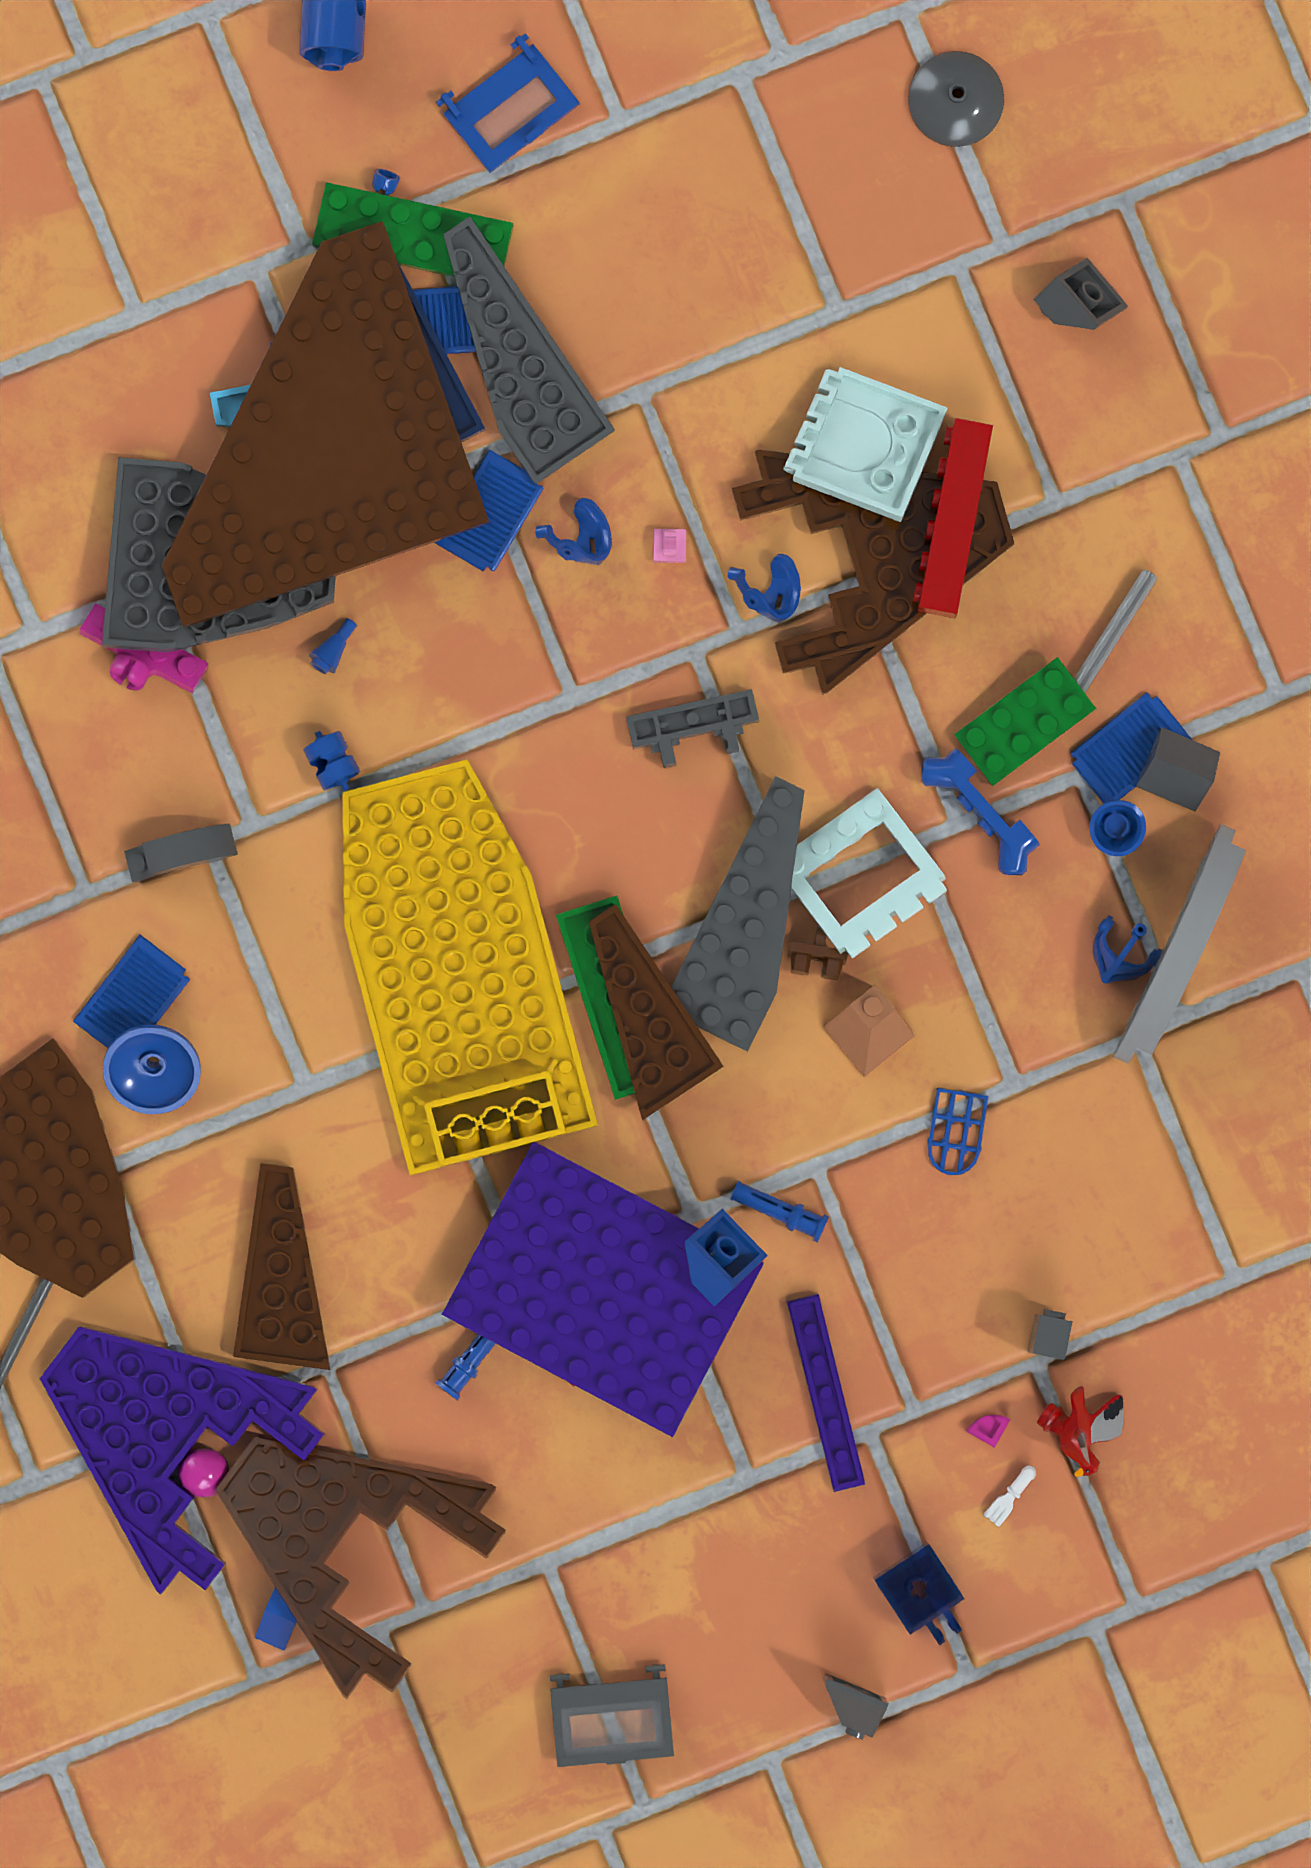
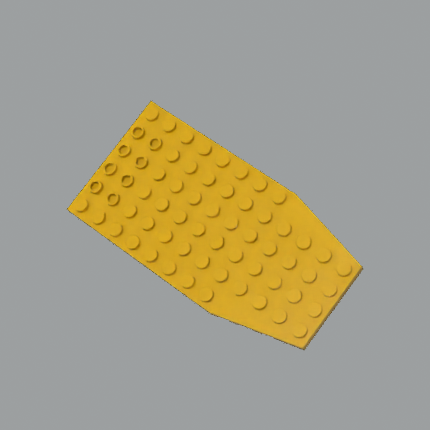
M468 759L342 792L344 928L409 1175L412 1176L598 1126L532 875Z

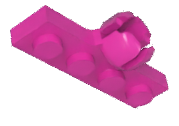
M95 603L80 627L79 632L82 636L101 646L105 616L104 607ZM107 648L116 654V658L110 666V676L120 685H122L127 677L130 682L126 688L133 691L142 689L150 676L157 675L193 694L209 665L206 661L183 649L171 652Z

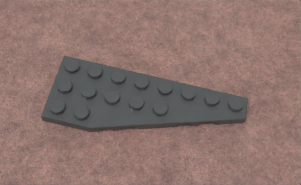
M468 217L443 234L498 431L536 485L613 433L615 429L471 217Z
M775 776L671 986L697 1027L747 1052L777 993L805 790Z

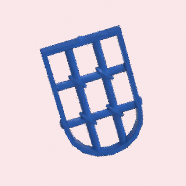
M937 1088L930 1136L927 1143L928 1156L931 1163L940 1172L947 1175H961L969 1171L976 1164L982 1150L981 1141L988 1096ZM940 1092L951 1094L949 1109L946 1115L937 1113ZM956 1095L968 1096L966 1115H963V1117L953 1116ZM973 1097L984 1099L981 1120L970 1119ZM936 1118L947 1120L944 1139H941L942 1142L933 1141ZM953 1121L964 1123L962 1141L959 1142V1145L948 1143L951 1124H954ZM971 1124L980 1125L977 1147L966 1146L968 1130ZM932 1146L942 1147L940 1166L934 1161ZM949 1148L960 1150L957 1172L944 1170ZM967 1151L975 1152L973 1162L966 1169L962 1170L964 1155L967 1154Z

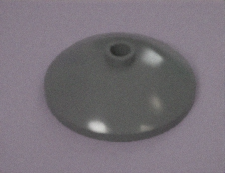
M961 51L945 52L929 59L916 72L909 89V110L918 129L932 141L950 147L968 146L984 139L996 127L1004 107V90L996 71L982 58ZM960 89L963 91L964 96L955 98L952 95V91Z

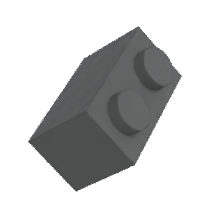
M1044 1309L1043 1315L1035 1314L1028 1353L1065 1360L1073 1321L1065 1320L1066 1313Z

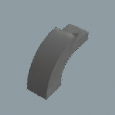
M230 823L165 836L124 851L132 882H140L174 870L214 863L238 855Z

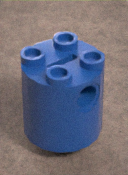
M302 0L299 54L319 69L325 71H341L347 64L362 60L364 57L366 0Z

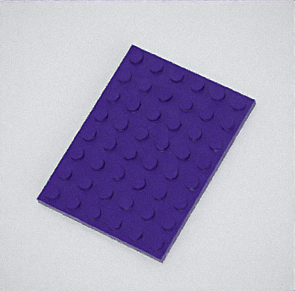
M533 1142L441 1315L673 1437L764 1262H761L714 1307L691 1283L685 1241L699 1228L546 1147Z

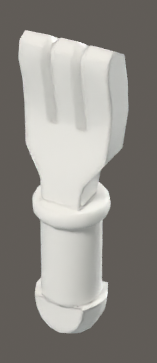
M1025 1466L1011 1486L1007 1487L1008 1492L998 1496L983 1514L991 1522H994L996 1526L999 1527L1012 1511L1015 1497L1020 1498L1023 1490L1031 1480H1034L1036 1476L1034 1466Z

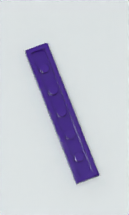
M819 1294L788 1301L787 1305L833 1492L865 1485Z

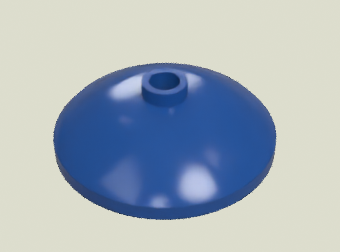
M141 1025L124 1031L110 1044L103 1062V1077L111 1095L123 1106L143 1114H163L184 1105L197 1090L201 1075L200 1059L192 1043L179 1032L160 1025ZM157 1057L159 1061L151 1062L148 1058Z

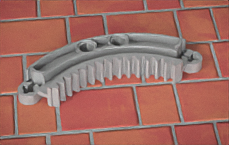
M1223 824L1219 825L1206 857H1203L1197 869L1194 881L1171 935L1138 1003H1136L1126 1024L1127 1028L1114 1052V1058L1128 1064L1137 1048L1151 1055L1153 1054L1202 955L1246 850L1231 843L1236 830Z

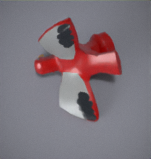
M1080 1386L1070 1396L1072 1407L1070 1417L1063 1412L1061 1406L1058 1407L1053 1403H1050L1040 1415L1037 1424L1045 1432L1051 1431L1056 1433L1060 1438V1447L1063 1453L1080 1465V1468L1074 1474L1075 1477L1089 1476L1096 1473L1099 1469L1100 1462L1090 1450L1091 1444L1106 1442L1121 1435L1124 1421L1122 1395H1115L1094 1414H1088L1085 1407L1084 1387Z

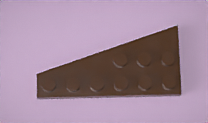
M615 904L589 921L643 1121L724 1066Z

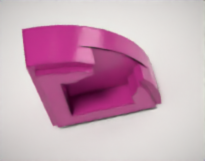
M986 1415L971 1423L966 1432L995 1448L1011 1419L1001 1415Z

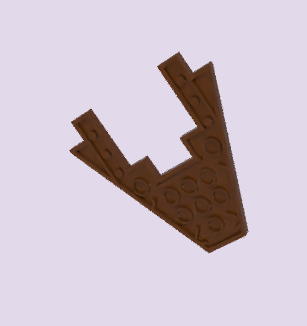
M257 1437L252 1439L216 1488L219 1498L342 1696L346 1699L349 1698L365 1674L390 1692H393L411 1667L409 1661L332 1609L350 1583L349 1580L324 1563L360 1513L388 1531L404 1507L408 1505L486 1559L506 1531L480 1513L496 1491V1487L493 1484L313 1449L306 1460H303L281 1442Z

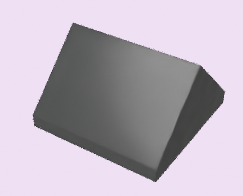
M1160 727L1136 787L1196 812L1214 782L1220 752Z

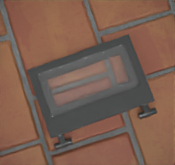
M665 1664L646 1666V1673L653 1672V1679L564 1687V1680H570L569 1673L550 1675V1682L557 1681V1688H550L557 1767L606 1763V1765L626 1763L629 1760L674 1756L667 1677L660 1678L659 1671H666Z

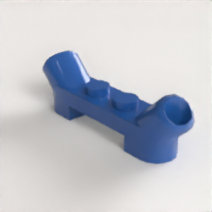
M954 748L944 758L927 757L922 763L921 782L925 786L954 788L959 794L956 798L959 804L968 813L973 810L981 819L977 822L980 828L989 837L994 834L1000 841L998 870L1002 874L1023 875L1027 872L1028 855L1040 846L1030 830L1021 820L1017 821L1011 828L1004 822L969 782V779L977 770L959 750Z

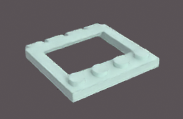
M878 788L797 845L791 889L838 952L841 954L847 951L852 959L871 946L865 936L870 934L875 941H878L897 927L892 919L893 916L897 915L903 923L924 908L918 900L921 896L930 904L947 891L942 883L946 879L943 872ZM883 823L919 871L840 926L805 878L816 868L836 857V854L847 846H851L860 840L864 834L875 826L878 827Z

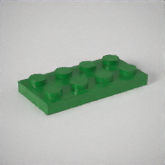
M1057 657L954 735L991 785L994 786L1097 708Z

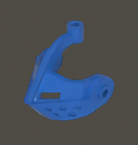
M587 498L578 499L574 506L573 512L579 523L580 530L576 542L570 539L560 540L553 533L551 525L536 527V537L538 539L545 538L565 560L600 565L611 550L612 537L607 518L597 504ZM590 539L595 540L596 553H591Z
M777 554L773 558L770 565L772 581L764 594L758 589L749 587L745 580L746 573L744 569L731 567L728 570V579L736 581L739 590L743 594V600L749 609L755 610L757 613L778 623L787 619L795 612L800 599V577L794 561L788 555ZM778 595L782 596L780 610L775 609Z
M1108 915L1106 920L1103 919L1093 941V956L1103 983L1135 980L1148 973L1153 966H1156L1163 951L1160 948L1158 950L1154 949L1144 964L1136 965L1123 961L1135 942L1146 934L1147 928L1144 924H1137L1132 929V937L1117 957L1106 941V936L1115 923L1112 920L1113 917Z

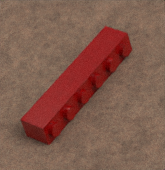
M955 418L953 427H946L943 445H948L949 449L947 458H940L937 476L943 477L941 489L935 488L931 504L932 508H937L935 521H928L925 539L931 540L929 552H922L919 570L925 571L923 584L916 583L913 602L919 603L918 612L954 619L957 616L993 425Z

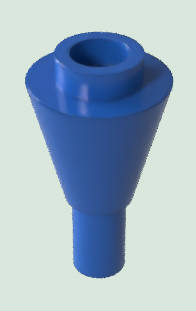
M346 618L336 634H332L309 653V657L312 659L310 664L317 671L323 674L336 672L346 646V640L357 627L356 623Z

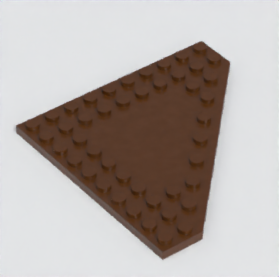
M383 221L321 242L162 564L183 628L489 524L487 513Z

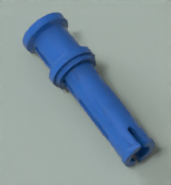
M739 1180L730 1198L732 1201L734 1200L786 1223L789 1231L797 1230L813 1237V1241L818 1243L829 1218L828 1215L820 1216L804 1209V1205L801 1203H796L793 1206L743 1184Z
M477 1334L461 1357H454L451 1368L442 1380L437 1379L435 1384L458 1401L460 1398L459 1393L471 1378L475 1379L478 1372L476 1370L496 1343Z

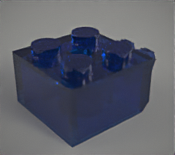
M928 1542L873 1577L910 1635L926 1625L939 1645L944 1643V1635L939 1628H936L932 1621L941 1614L947 1619V1624L952 1631H955L956 1634L962 1631L949 1609L965 1598ZM916 1580L920 1583L922 1581L927 1583L923 1588L925 1594L920 1597L917 1593L914 1595L910 1593L913 1589L912 1583Z

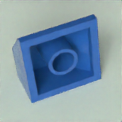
M723 1208L685 1241L691 1283L714 1307L768 1256Z

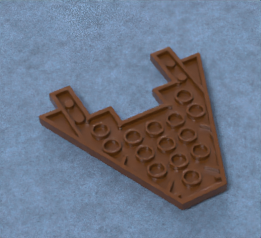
M756 450L755 456L762 480L732 488L740 521L802 504L811 534L842 526L858 582L857 587L828 594L836 626L775 642L783 674L814 666L822 695H824L928 614L917 611L919 603L913 602L916 583L923 584L925 571L919 570L922 552H929L931 540L925 539L928 521H935L937 508H932L931 504L935 488L941 489L943 477L937 476L936 473H921L903 519L899 522L794 482V475L784 470L789 453ZM983 480L963 585L1015 544L999 486L995 481Z

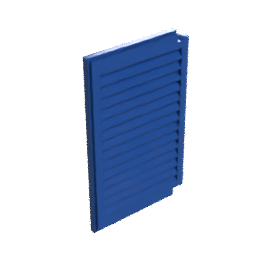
M458 287L413 290L446 354L476 352Z
M489 449L473 475L489 519V524L434 542L483 572L486 567H489L491 571L496 570L544 489L542 485H535L523 468Z
M1146 692L1070 753L1076 759L1072 765L1104 804L1109 801L1120 800L1136 787L1160 727L1188 739H1191V737L1158 696L1152 700L1150 694Z
M139 935L73 1022L108 1048L117 1036L128 1029L141 1025L157 1024L190 981L189 977L183 976L186 969L142 935Z

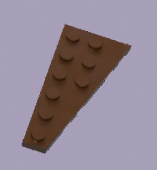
M261 1163L233 1357L331 1370L294 1168Z

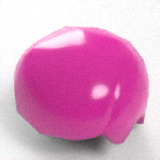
M203 1448L193 1449L188 1452L177 1470L180 1485L191 1495L201 1498L217 1495L216 1488L229 1472L228 1463L219 1452Z

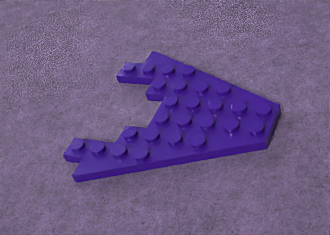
M83 1326L77 1328L39 1378L159 1594L166 1590L179 1571L206 1590L226 1565V1562L176 1524L195 1497L172 1480L170 1476L207 1427L231 1446H234L254 1421L303 1460H306L325 1435L323 1431L300 1414L318 1390L314 1386Z

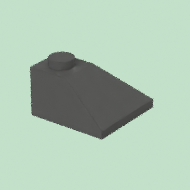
M1088 258L1057 276L1033 299L1040 307L1041 312L1054 324L1092 330L1098 328L1128 307Z
M825 1673L823 1681L841 1724L847 1727L845 1733L862 1740L865 1735L873 1737L889 1705L886 1698Z

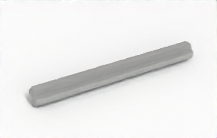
M1142 570L1074 677L1084 692L1091 685L1155 584L1157 577L1150 571Z

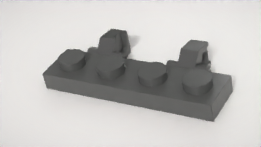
M752 689L626 717L633 750L651 746L652 754L660 752L664 768L676 766L673 746L680 745L679 740L714 732V737L723 736L726 754L728 755L739 752L736 735L744 734L742 726L759 722Z

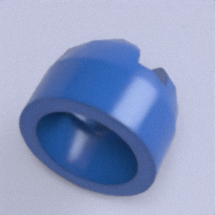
M376 169L372 180L373 188L377 193H379L380 189L385 190V195L388 196L396 190L400 177L391 171Z

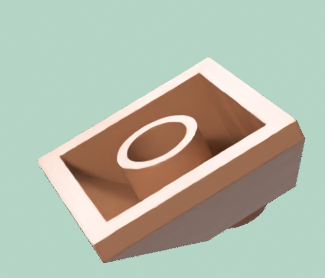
M873 985L824 1026V1029L864 1077L914 1037L897 1010L876 985Z

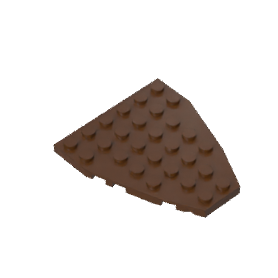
M52 1038L0 1077V1253L16 1265L84 1298L134 1261L136 1257L131 1240V1228L127 1216L124 1187L104 1131L103 1121L100 1118L95 1103L96 1099L93 1090L57 1041Z

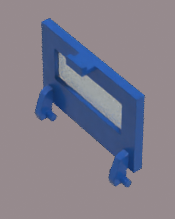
M526 33L522 36L519 35L510 44L513 50L519 46L523 52L454 104L450 99L454 96V93L450 90L448 93L442 94L441 98L436 101L439 107L443 104L448 107V110L443 115L489 173L497 169L526 145L532 143L552 125L580 105V102L534 44L530 47L525 41L529 37Z

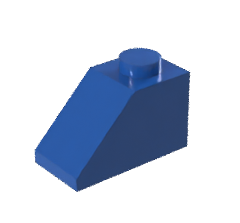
M274 1588L266 1606L255 1638L285 1651L297 1622L276 1588Z

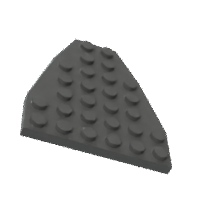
M118 457L102 647L171 652L268 629L334 603L336 576L183 628L162 564L206 474L194 470L192 466L182 462Z

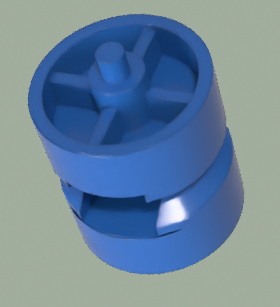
M321 731L314 733L317 739L306 746L303 751L310 765L318 768L316 776L322 789L328 790L336 786H341L343 791L349 789L347 782L361 771L353 755L346 754L348 746L341 731L329 735H322Z

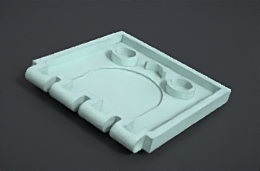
M842 367L839 368L838 372L827 369L817 389L821 394H815L806 415L809 421L803 422L794 443L797 448H792L784 470L794 475V482L901 522L948 408Z

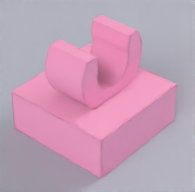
M654 529L653 563H685L686 530Z

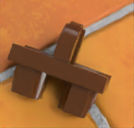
M817 926L814 945L790 942L788 956L791 957V973L808 975L810 961L823 962L821 978L838 980L842 966L846 965L848 953L844 951L840 954L836 948L824 947L826 934L820 926Z

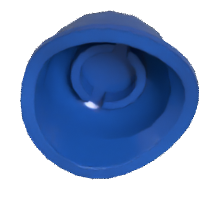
M1124 800L1109 801L1098 807L1092 815L1089 826L1090 835L1100 851L1110 856H1125L1134 852L1144 840L1146 820L1142 811L1135 804Z

